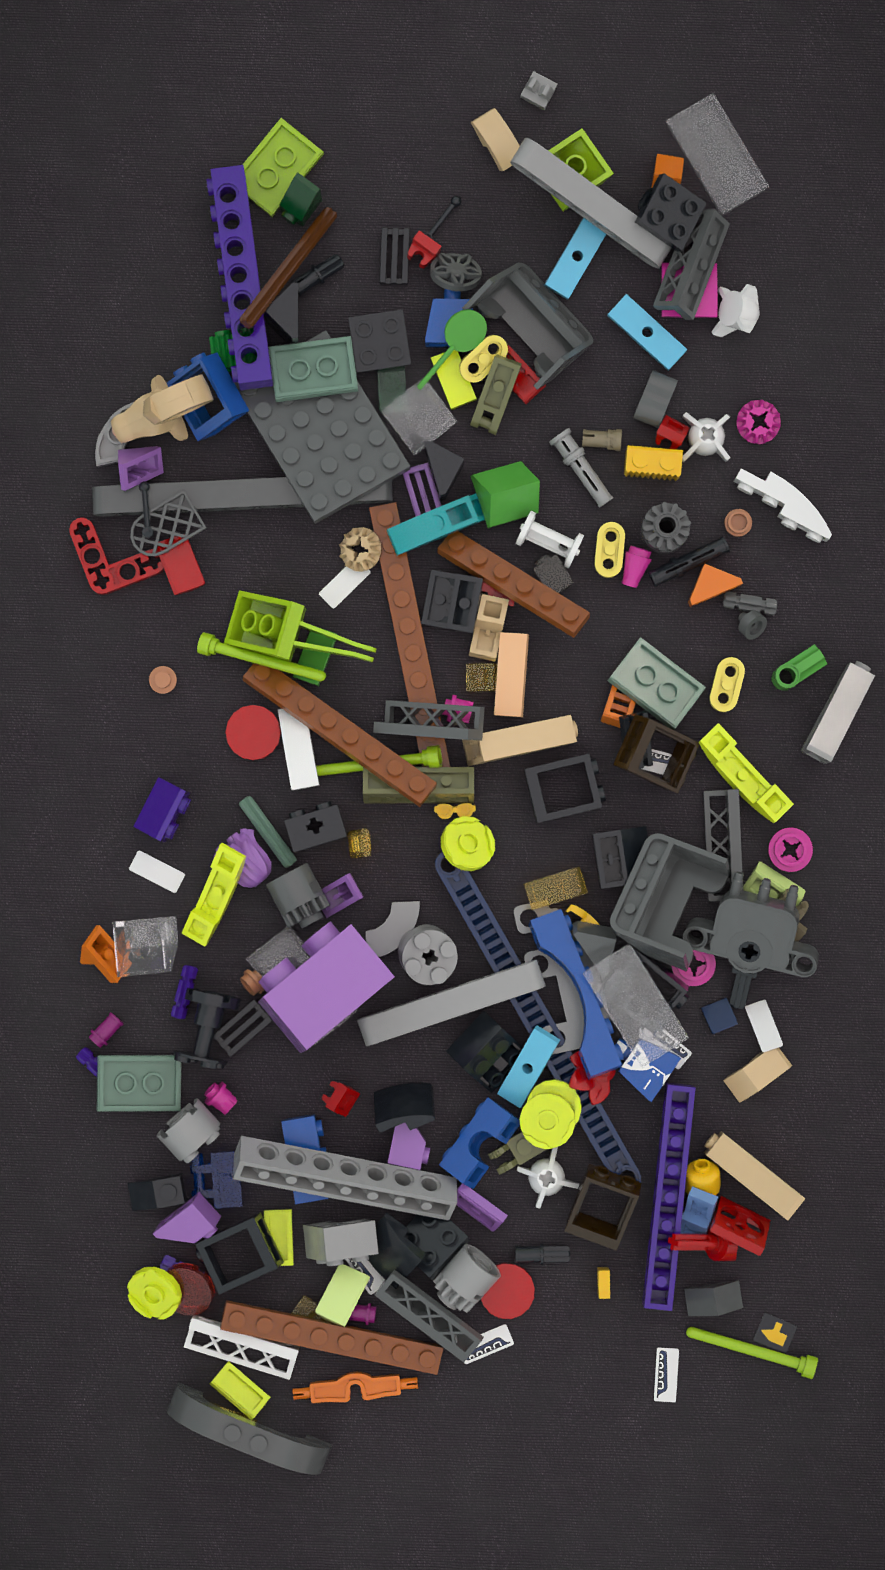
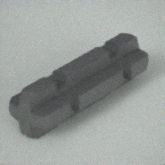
M725 592L723 607L730 609L738 607V610L748 612L753 610L758 612L764 611V614L773 616L777 610V600L766 598L765 601L762 600V597L746 594L736 596L734 592Z

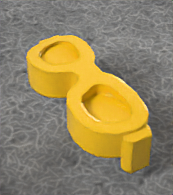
M441 803L434 806V812L442 819L450 818L453 812L457 813L459 817H470L476 811L475 805L471 803H462L457 806Z
M571 904L565 911L568 913L572 911L582 918V922L599 925L589 913L576 905Z

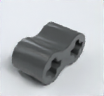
M652 370L633 418L659 428L678 380Z

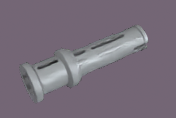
M570 428L554 437L549 443L551 446L555 445L564 458L562 461L564 465L572 467L600 508L613 499V496H611L583 456L585 454L584 448L577 445L570 435ZM584 471H585V472L587 473V475L590 477V479L592 480V482L594 483V485L597 487L598 491H597L596 488L593 486V484L591 483V481L589 480V478L586 476V474L584 473Z

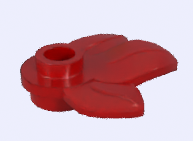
M578 1051L570 1056L571 1062L577 1069L571 1076L569 1087L579 1091H588L591 1104H599L608 1097L610 1093V1080L614 1077L616 1070L588 1080Z

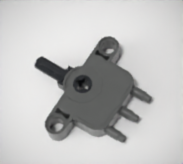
M737 871L732 879L730 891L725 893L720 901L715 921L696 917L687 923L683 933V940L687 941L693 950L728 958L729 962L733 965L732 972L736 973L729 1004L735 1009H744L752 977L757 978L758 972L765 968L799 977H809L815 973L819 961L817 949L809 944L795 941L800 918L798 909L795 907L798 898V886H790L784 901L769 897L771 880L768 878L762 880L758 894L742 890L744 874ZM694 929L702 932L703 937H694L690 931ZM748 944L754 945V949L749 950ZM807 957L812 963L804 965L799 961V958Z

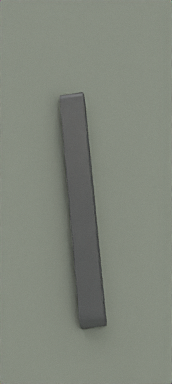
M286 477L149 484L150 488L147 491L149 510L182 490H185L193 506L196 507L197 512L304 507ZM393 480L349 505L393 502ZM121 485L92 487L93 516L143 514L142 491L139 490V485L126 491L121 490ZM179 496L178 498L174 499L169 503L179 505L181 496ZM184 496L182 506L191 508ZM164 506L152 513L162 514ZM168 506L166 513H177L178 508ZM183 509L180 511V513L191 512Z

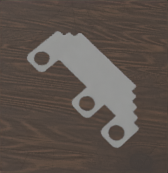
M547 900L517 906L514 909L517 929L522 934L531 932L530 927L524 926L520 921V915L524 910L531 909L536 912L538 917H541L558 909H550ZM572 930L570 931V933L572 935L573 940L576 941L577 939L574 937ZM582 948L583 956L580 957L583 966H588L592 973L594 981L590 982L593 992H599L604 1006L600 1008L604 1019L609 1018L605 997L601 992L602 984L599 971ZM539 950L527 952L524 956L525 963L531 961L535 956H544L548 961V968L542 973L543 978L556 976L567 1022L556 1024L558 1029L565 1035V1043L563 1046L556 1048L553 1054L580 1049L584 1031V1015L579 994L572 980L563 968L549 956ZM550 1025L543 1028L549 1033L553 1031Z

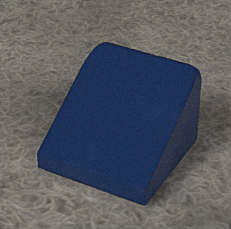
M727 998L701 1007L711 1034L738 1024Z

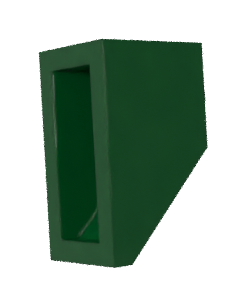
M297 172L279 204L280 210L283 212L281 216L290 224L295 225L297 222L303 227L322 202L320 188Z

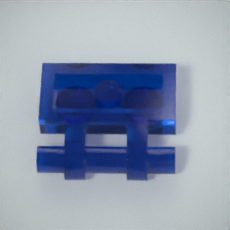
M235 1150L211 1152L210 1164H204L203 1153H198L192 1160V1165H190V1174H193L194 1178L192 1197L200 1192L205 1199L214 1198L215 1209L243 1207L241 1181L233 1179ZM204 1173H212L213 1188L205 1189Z

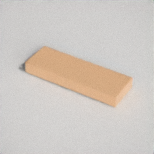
M500 632L494 715L523 717L529 634Z

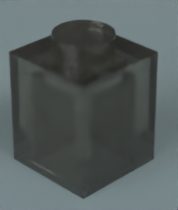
M547 554L534 562L537 567L532 572L537 580L557 593L563 592L574 584L557 554L553 557Z

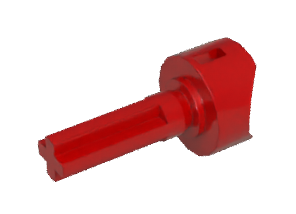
M711 1225L707 1234H672V1237L668 1238L671 1250H705L708 1257L713 1261H735L738 1245L710 1231Z

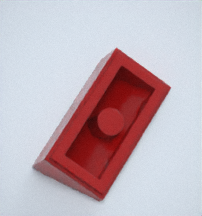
M175 536L172 545L183 538ZM170 538L160 541L159 543L168 545ZM189 540L171 549L168 553L159 555L174 595L193 591L205 584ZM157 546V552L166 549L165 547Z

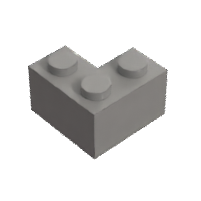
M360 1219L340 1223L326 1221L303 1225L306 1258L316 1260L317 1264L337 1266L343 1264V1259L352 1258L353 1262L368 1261L369 1255L378 1254L375 1220Z

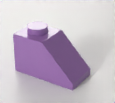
M406 1123L395 1126L388 1158L389 1164L418 1170L421 1169V1164H427L430 1148L425 1147L426 1139L418 1127L409 1130Z
M198 1192L185 1204L158 1224L153 1235L160 1239L196 1243L202 1237L207 1239L217 1231L216 1225L221 1215Z

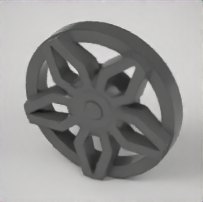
M440 253L431 263L430 276L437 285L444 289L468 291L475 288L481 280L482 270L469 254ZM465 279L472 280L471 282L464 283Z

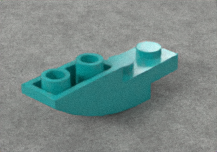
M475 493L423 513L386 531L398 556L444 538L451 533L485 521Z

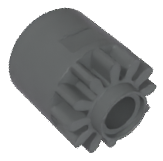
M663 502L653 506L645 515L640 527L641 538L645 546L657 554H670L677 551L687 540L690 532L691 521H689L686 515V510H682L676 503ZM662 522L670 524L672 532H662L659 524Z
M308 863L266 884L288 928L299 923L302 929L323 918L321 910L330 906Z

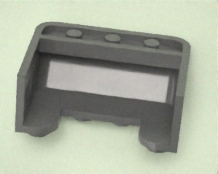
M656 833L650 835L644 842L611 915L610 924L613 932L646 956L687 972L693 959L692 946L687 941L673 936L694 888L709 894H715L725 887L730 876L728 859L664 834Z

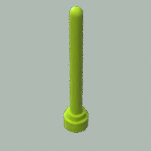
M203 632L198 641L197 653L210 656L211 654L216 655V653L316 681H323L326 678V674L322 670L224 644L213 634Z
M439 745L427 746V749L422 750V753L399 755L411 765L423 764L424 766H429V768L442 767V754ZM356 761L316 765L318 776L363 771V766Z
M689 1327L686 1330V1335L690 1338L797 1369L796 1372L801 1373V1376L813 1379L818 1362L817 1357L806 1355V1357L800 1356V1358L699 1328Z

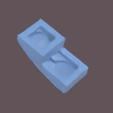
M692 1186L688 1194L685 1211L682 1215L680 1234H707L718 1196Z

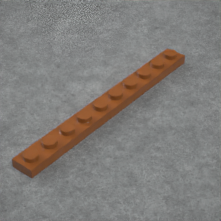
M394 502L369 507L374 533L381 542V555L379 559L409 702L437 704L407 553L396 555L386 531L400 524L397 504ZM424 708L415 715L421 725L430 718ZM416 736L419 753L427 749V746L439 745L442 754V767H450L445 738Z

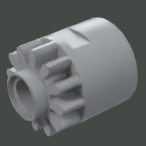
M465 1244L433 1282L436 1284L435 1288L439 1290L437 1296L447 1307L460 1311L463 1309L467 1313L501 1277V1274L496 1265L482 1251L470 1244Z

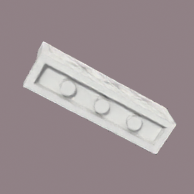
M193 1315L184 1348L290 1380L299 1346L220 1330L221 1322ZM197 1331L209 1335L212 1341L201 1346L192 1343L194 1332ZM222 1339L235 1343L238 1349L227 1354L222 1352L217 1342ZM214 1344L216 1350L208 1347ZM250 1347L262 1351L265 1357L253 1362L248 1360L244 1350ZM241 1353L243 1358L234 1355ZM279 1356L289 1359L287 1372L276 1369L270 1358ZM267 1361L269 1366L263 1365L261 1363Z

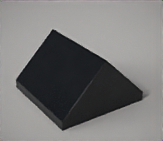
M292 283L264 312L265 322L287 344L298 343V283Z
M430 440L425 441V453L440 502L447 499L464 467V459Z

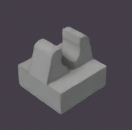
M533 71L520 98L545 110L558 84Z

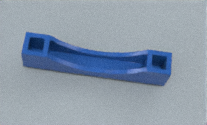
M560 909L530 920L528 925L537 949L563 968L579 994L584 1015V1031L578 1054L588 1080L620 1068L622 1065L621 1060L624 1059L619 1044L614 1045L610 1034H613L614 1031L609 1018L604 1019L600 1008L604 1006L599 992H593L590 982L594 981L589 967H584L580 957L583 956V951L577 940L574 941L570 933L573 930V925L569 915H563Z

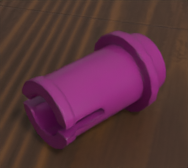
M110 1012L108 1017L95 1030H91L92 1034L89 1038L99 1048L103 1045L107 1046V1041L124 1024Z
M368 1303V1306L356 1304L349 1320L366 1322V1325L375 1323L376 1306H371V1303Z

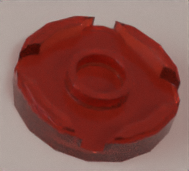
M179 1263L172 1265L167 1270L180 1285L182 1292L181 1304L175 1312L182 1315L193 1316L201 1314L208 1309L215 1295L214 1284L210 1276L206 1272L203 1274L198 1270L199 1267L194 1264Z

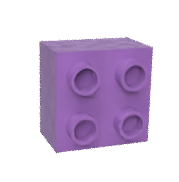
M331 921L328 922L301 946L310 957L306 962L296 969L286 957L258 981L267 992L258 1003L300 1053L308 1050L395 977L352 924L340 933Z

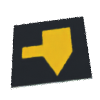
M764 1312L753 1341L786 1354L798 1326Z

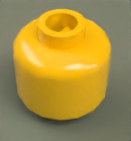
M698 1159L689 1163L686 1174V1193L689 1194L693 1186L716 1196L721 1187L719 1167L714 1162L706 1159Z

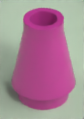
M630 545L629 551L625 552L622 584L634 588L638 587L643 574L652 560L650 559L651 551Z

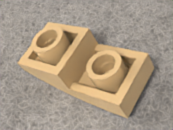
M493 108L473 120L471 124L482 145L487 147L499 171H505L512 166L510 161L520 145L503 118Z

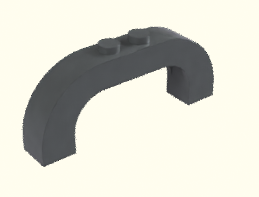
M179 1382L177 1383L168 1405L167 1413L181 1425L202 1436L276 1466L304 1474H321L332 1444L306 1434L305 1438H298L281 1433L224 1410L204 1399V1392Z

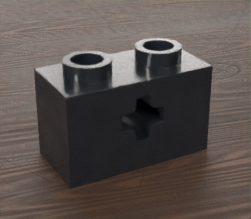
M331 801L316 805V811L306 814L305 809L289 813L290 819L284 820L294 853L348 837L338 805L332 806ZM313 818L317 822L323 823V826L319 828L320 833L315 834L313 830L308 831L307 826L312 824L311 819Z

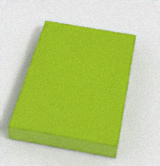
M280 118L243 163L248 198L273 217L280 209L279 204L297 172L306 177L324 155V152L284 119Z

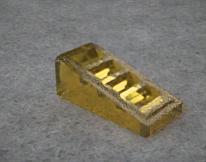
M366 828L349 831L350 857H371L370 830Z

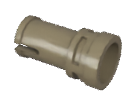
M583 429L582 447L607 448V450L621 451L622 429H608V431Z

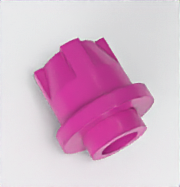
M452 695L451 700H445V704L473 706L474 703L458 699L457 695ZM447 710L442 713V715L447 716V722L453 720V717ZM468 712L463 717L462 721L469 724L472 712Z
M224 1082L219 1084L213 1083L204 1094L207 1097L205 1104L208 1106L212 1105L224 1115L238 1101L226 1088Z

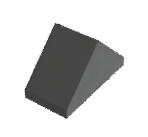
M582 921L574 922V937L602 977H605L609 972L616 943V934L613 932L612 927Z
M739 1280L684 1288L688 1316H719L743 1308Z

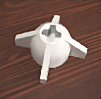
M746 284L741 292L719 287L718 292L722 297L719 307L720 321L712 330V334L723 337L737 329L750 333L760 315L756 287Z
M687 412L682 416L691 426L688 434V442L691 448L683 455V462L694 452L703 456L717 453L725 462L730 459V456L722 447L725 439L722 425L730 418L727 414L719 421L711 418H703L697 421Z
M558 1147L552 1148L549 1158L537 1160L530 1169L517 1166L518 1172L529 1175L528 1179L532 1189L539 1194L535 1205L536 1208H541L544 1196L556 1194L563 1186L576 1189L579 1187V1183L565 1179L563 1168L555 1161Z

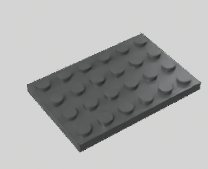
M325 330L306 342L331 339V337ZM358 381V392L276 402L274 385L240 391L239 383L235 382L249 409L247 412L248 416L314 524L410 470L409 463Z

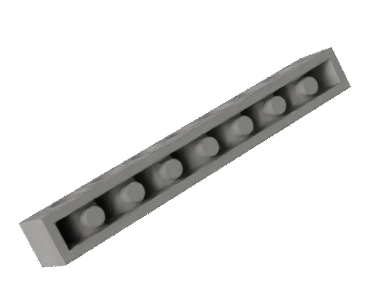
M246 1136L240 1137L234 1153V1180L443 1220H450L457 1205V1179L452 1176Z

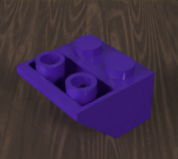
M158 777L133 827L161 842H166L167 838L172 839L179 827V824L175 823L179 814H185L192 801L188 798L190 792Z

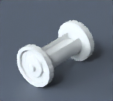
M530 511L525 524L522 523L520 526L521 532L516 544L521 546L526 539L566 558L564 567L569 569L575 555L578 556L580 552L578 548L584 535L579 533L575 540L535 522L536 513ZM560 544H563V545L567 546L568 548H564V547L560 546Z

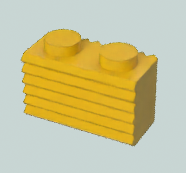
M628 445L625 454L624 475L626 477L628 475L631 477L635 475L637 478L639 476L642 478L646 476L648 479L650 477L653 479L657 477L659 480L661 478L664 480L668 478L670 481L672 479L677 481L681 475L683 450Z

